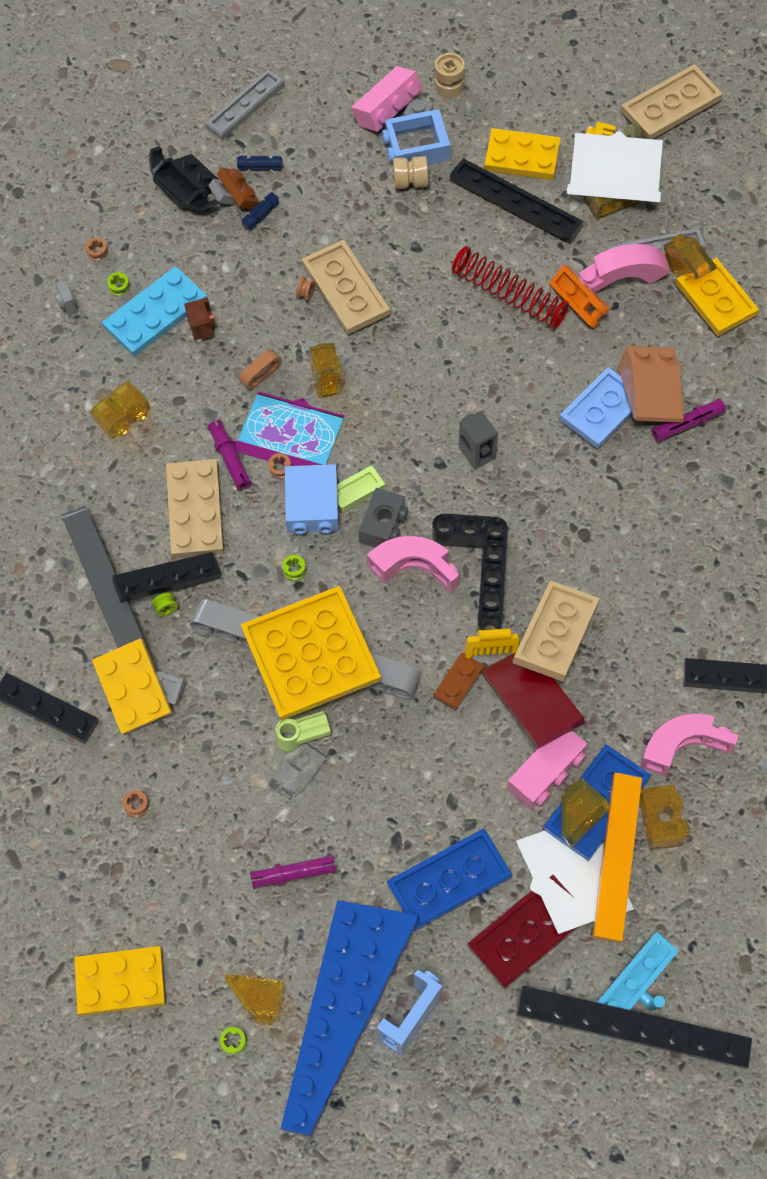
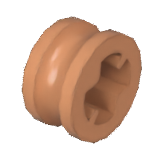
M95 237L87 241L85 249L88 258L93 261H100L107 256V244L102 238ZM94 247H99V252H94Z
M301 277L297 286L296 297L299 299L304 297L306 301H310L314 292L315 281L312 279L307 281L305 277Z
M277 453L269 459L268 467L273 477L283 479L285 478V469L280 470L279 468L276 470L275 464L277 462H280V464L284 462V466L292 465L287 455Z
M132 790L126 793L123 798V807L127 815L137 818L147 812L149 805L145 793L140 790ZM139 798L140 803L143 804L142 806L138 805V809H133L129 802L133 803V799Z

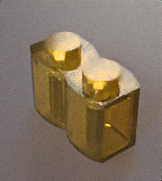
M127 381L117 387L110 396L98 402L91 409L90 413L93 420L113 439L124 435L132 423L143 420L147 416L150 406L148 400Z

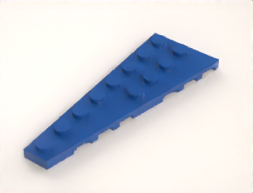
M337 900L281 1130L312 1137L327 1107L326 1103L335 1085H338L342 1077L341 1073L349 1057H352L355 1051L354 1047L362 1032L364 1033L383 995L382 992L390 976L393 975L396 964L403 950L406 949L415 926L419 923L420 918L418 915Z

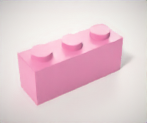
M396 66L351 107L358 126L378 132L385 125L386 119L393 118L423 91L416 71Z
M570 731L538 748L508 780L507 790L531 811L537 805L543 806L550 798L551 793L549 792L555 785L560 787L569 777L567 772L573 766L578 768L587 757L585 754L587 743L573 731Z

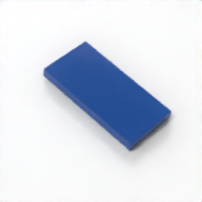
M605 744L543 826L544 831L588 862L605 840L613 774L616 772L641 777V790L651 778L650 773L607 744Z
M483 828L387 880V885L402 912L419 916V923L413 930L415 932L512 879L513 875Z

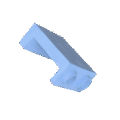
M336 464L285 466V506L288 533L301 535L307 532H320L326 534L339 530Z
M417 970L414 974V987L422 992L405 1020L397 1028L383 1018L377 1027L378 1040L400 1056L404 1055L441 1000L442 985L439 984L440 980L429 971L423 973Z

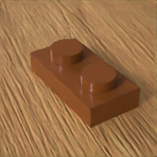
M221 167L217 176L238 206L253 209L260 201L256 197L253 188L244 180V175L235 168Z
M461 652L434 692L433 698L457 711L481 675L484 665L473 658L467 659L465 654Z

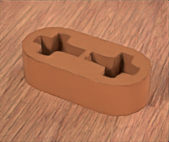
M267 350L243 370L239 377L240 383L248 390L256 388L278 369L282 361L281 357L273 350Z

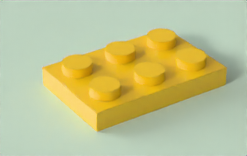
M492 128L484 169L489 172L554 180L560 137Z
M717 258L684 274L676 280L677 287L717 336L758 315L759 308Z
M143 639L135 640L92 660L121 734L125 735L173 713Z
M160 946L74 957L77 1014L79 1017L166 1005L162 948Z

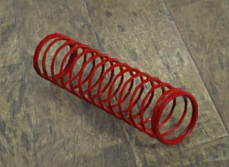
M464 246L456 255L451 267L453 274L458 275V277L465 276L467 282L473 280L474 286L481 285L483 291L489 289L490 295L497 293L498 299L505 298L507 304L513 302L514 308L521 307L523 313L529 311L530 317L537 316L539 322L545 320L546 325L552 329H556L562 323L569 309L568 301L564 300L558 305L551 317L550 324H548V317L555 309L559 296L553 299L546 316L540 320V312L550 299V291L544 296L538 312L532 315L531 309L539 300L543 291L542 287L536 291L530 307L524 311L523 304L533 292L534 282L527 288L522 303L515 306V300L526 285V278L518 285L513 300L508 302L507 295L516 285L519 278L518 274H515L511 279L505 295L499 297V291L509 279L510 269L502 276L497 291L492 293L491 287L499 278L503 266L497 267L489 287L483 288V282L489 277L494 268V260L486 267L481 282L476 284L475 278L484 268L487 257H482L475 269L473 278L468 280L467 274L476 264L479 252H475L469 260L471 248ZM477 254V256H476V258H475V261L473 262L472 266H471L470 269H469V266H470V264H471L473 258H474L475 255ZM484 260V263H483L482 267L480 268V270H479L478 273H477V270H478V268H479L481 262ZM492 264V267H491L490 271H489L488 274L486 275V272H487L488 268H489L490 265ZM467 265L465 274L460 275L459 273L462 272V270ZM500 269V271H499L497 277H496L495 280L493 281V279H494V277H495L497 271ZM508 273V275H507V277H506L504 283L502 284V281H503L504 277H505L506 274Z

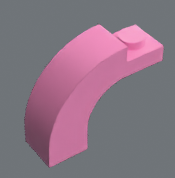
M629 244L615 247L594 257L595 263L579 272L581 279L595 293L610 283L627 277H638L652 284L669 274L670 269L664 252L658 248L645 244Z
M417 536L393 538L378 545L367 554V566L384 583L404 569L420 568L431 573L449 592L455 590L459 584L458 570L453 564L448 563L449 551L442 545L427 538Z
M706 714L678 716L663 724L653 734L647 745L640 767L667 776L673 756L684 746L700 744L732 754L739 735L734 734L725 727H713L712 724L715 716Z

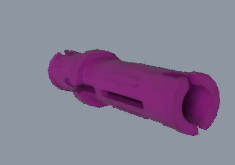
M718 398L704 406H695L692 411L684 414L683 422H665L657 427L651 428L652 435L655 441L659 443L695 425H704L707 423V420L726 413L725 405Z
M221 420L216 421L218 426H216L215 421H212L207 428L215 441L214 447L221 454L236 485V489L241 491L243 489L241 485H243L244 489L249 488L252 482L234 448L235 442L233 438L228 436Z
M333 855L284 866L275 864L274 868L250 871L251 880L263 878L252 881L253 890L278 884V887L284 886V882L336 873L335 864L323 866L334 863Z

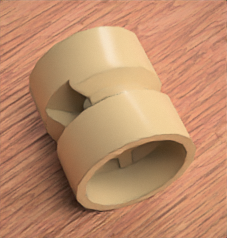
M445 53L436 59L435 90L440 96L452 98L458 96L463 91L465 63L462 57L455 53Z
M426 156L412 157L411 161L403 157L393 158L395 189H406L409 184H412L415 188L428 187Z

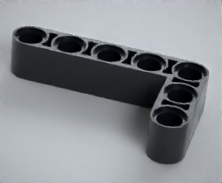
M439 514L432 522V538L434 542L442 546L483 549L477 632L478 630H486L483 628L486 625H492L496 629H501L508 534L506 521L502 518L491 516ZM440 528H447V529H449V531H447V532H442V531H439L438 529H440ZM468 529H471V530H474L475 532L469 534V533H466V532H464V531H465V530H468ZM492 531H498V532H500L501 534H500V535H492L490 532H492ZM496 554L500 557L497 559L490 558L489 555ZM493 577L498 579V581L492 583L487 579ZM488 601H493L497 603V605L488 606L485 603Z

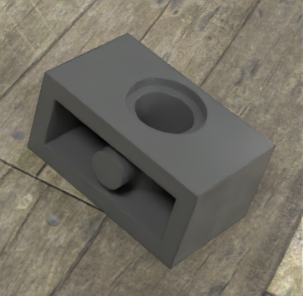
M482 410L465 416L459 425V449L471 466L476 470L496 459L498 432Z
M375 488L358 531L359 543L376 548L385 541L399 537L400 521H405L408 513V507L405 506V496ZM382 518H387V519H389L390 521H388V522H381V521H379V520L382 519Z

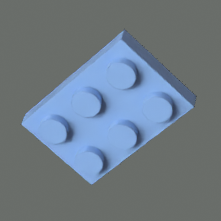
M608 367L559 417L561 422L597 449L633 414L621 376Z

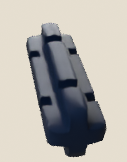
M269 156L237 157V168L239 170H247V168H251V170H269V168L281 170L283 167L281 156H272V158H269Z
M270 192L265 196V201L261 200L249 212L250 215L247 214L241 220L242 226L247 230H252L257 225L256 222L259 223L271 211L270 208L273 209L279 204L277 195Z

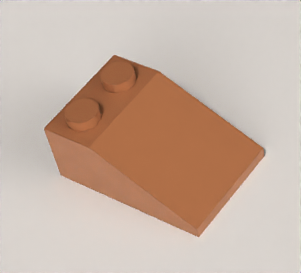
M626 346L618 370L634 420L683 422L680 365L674 348Z

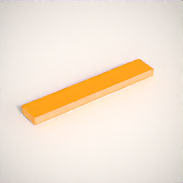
M616 772L613 774L592 938L616 943L623 941L642 784L641 777Z

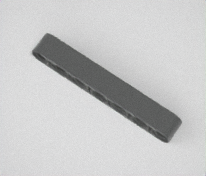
M84 505L61 514L117 648L140 638L143 639L128 602L120 603L112 582L113 575L116 574L86 506Z

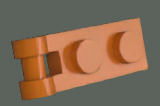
M563 265L549 282L560 296L569 302V305L593 328H596L600 323L599 319L602 315H606L611 310L567 265ZM593 305L595 310L590 313L588 309Z

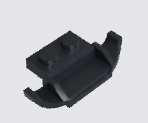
M160 146L150 149L149 163L153 182L182 209L187 207L197 212L211 210L217 206L218 201L216 199L208 201L205 199V195L212 192L209 188L211 181L219 179L193 154L175 160L171 157L164 159Z

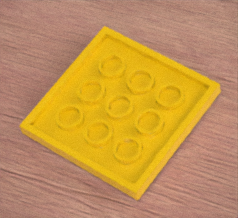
M340 586L240 624L280 721L382 681L379 670Z

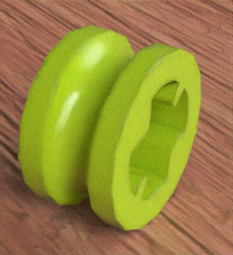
M112 273L107 279L108 290L111 294L122 296L128 292L130 284L128 277L124 273ZM120 281L122 286L116 287L115 282Z
M290 555L283 560L282 568L285 578L290 581H299L305 576L306 566L302 557ZM293 564H298L299 571L295 569V572H290L289 566L292 565L294 567Z
M163 593L154 598L151 603L153 608L156 609V615L159 617L170 615L178 608L172 593Z
M237 1027L226 1028L219 1038L221 1048L231 1055L241 1053L247 1044L245 1033ZM231 1033L234 1036L238 1034L241 1036V1040H238L240 1045L237 1048H234L232 1045L227 1047L225 1042L229 1041L226 1037Z

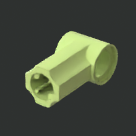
M321 711L296 720L287 718L279 721L276 726L277 746L281 750L289 752L297 749L300 744L330 735L331 731L326 715ZM285 732H291L294 734V736L291 738H284L282 734Z

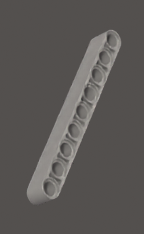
M201 599L190 625L202 633L249 648L240 624L260 616L211 600ZM371 653L382 681L367 687L399 698L411 699L421 672L413 666Z

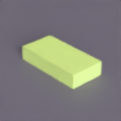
M372 465L337 484V503L342 513L372 497L375 488L385 489V483Z

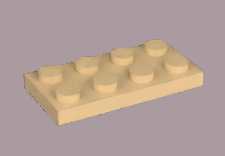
M694 64L622 104L621 112L632 124L639 125L642 128V135L646 139H654L722 100L723 93Z
M344 239L301 259L306 272L315 281L317 289L347 335L390 315V308Z
M217 459L167 463L166 473L172 559L193 557L213 552V554H224Z
M550 580L516 651L513 663L564 682L600 598Z

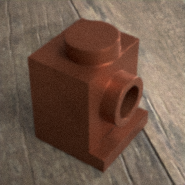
M208 297L185 303L186 316L194 341L208 339L213 336L211 326L215 325V320L210 310Z

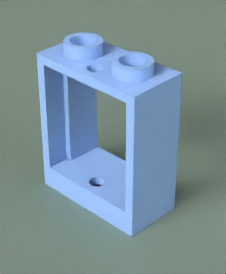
M439 109L385 120V130H382V138L384 144L389 146L387 148L389 162H393V158L402 157L411 161L412 157L426 156L427 165L450 160V142ZM431 129L435 141L434 144L400 150L396 138L397 135Z

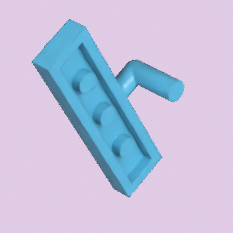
M655 932L597 1000V1003L630 1010L639 1000L650 1011H656L663 1007L665 999L662 996L653 998L646 990L679 951L658 932Z

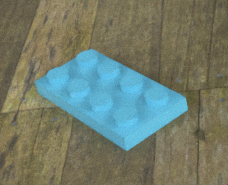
M175 266L102 321V326L135 357L187 317L185 303L207 298V295Z

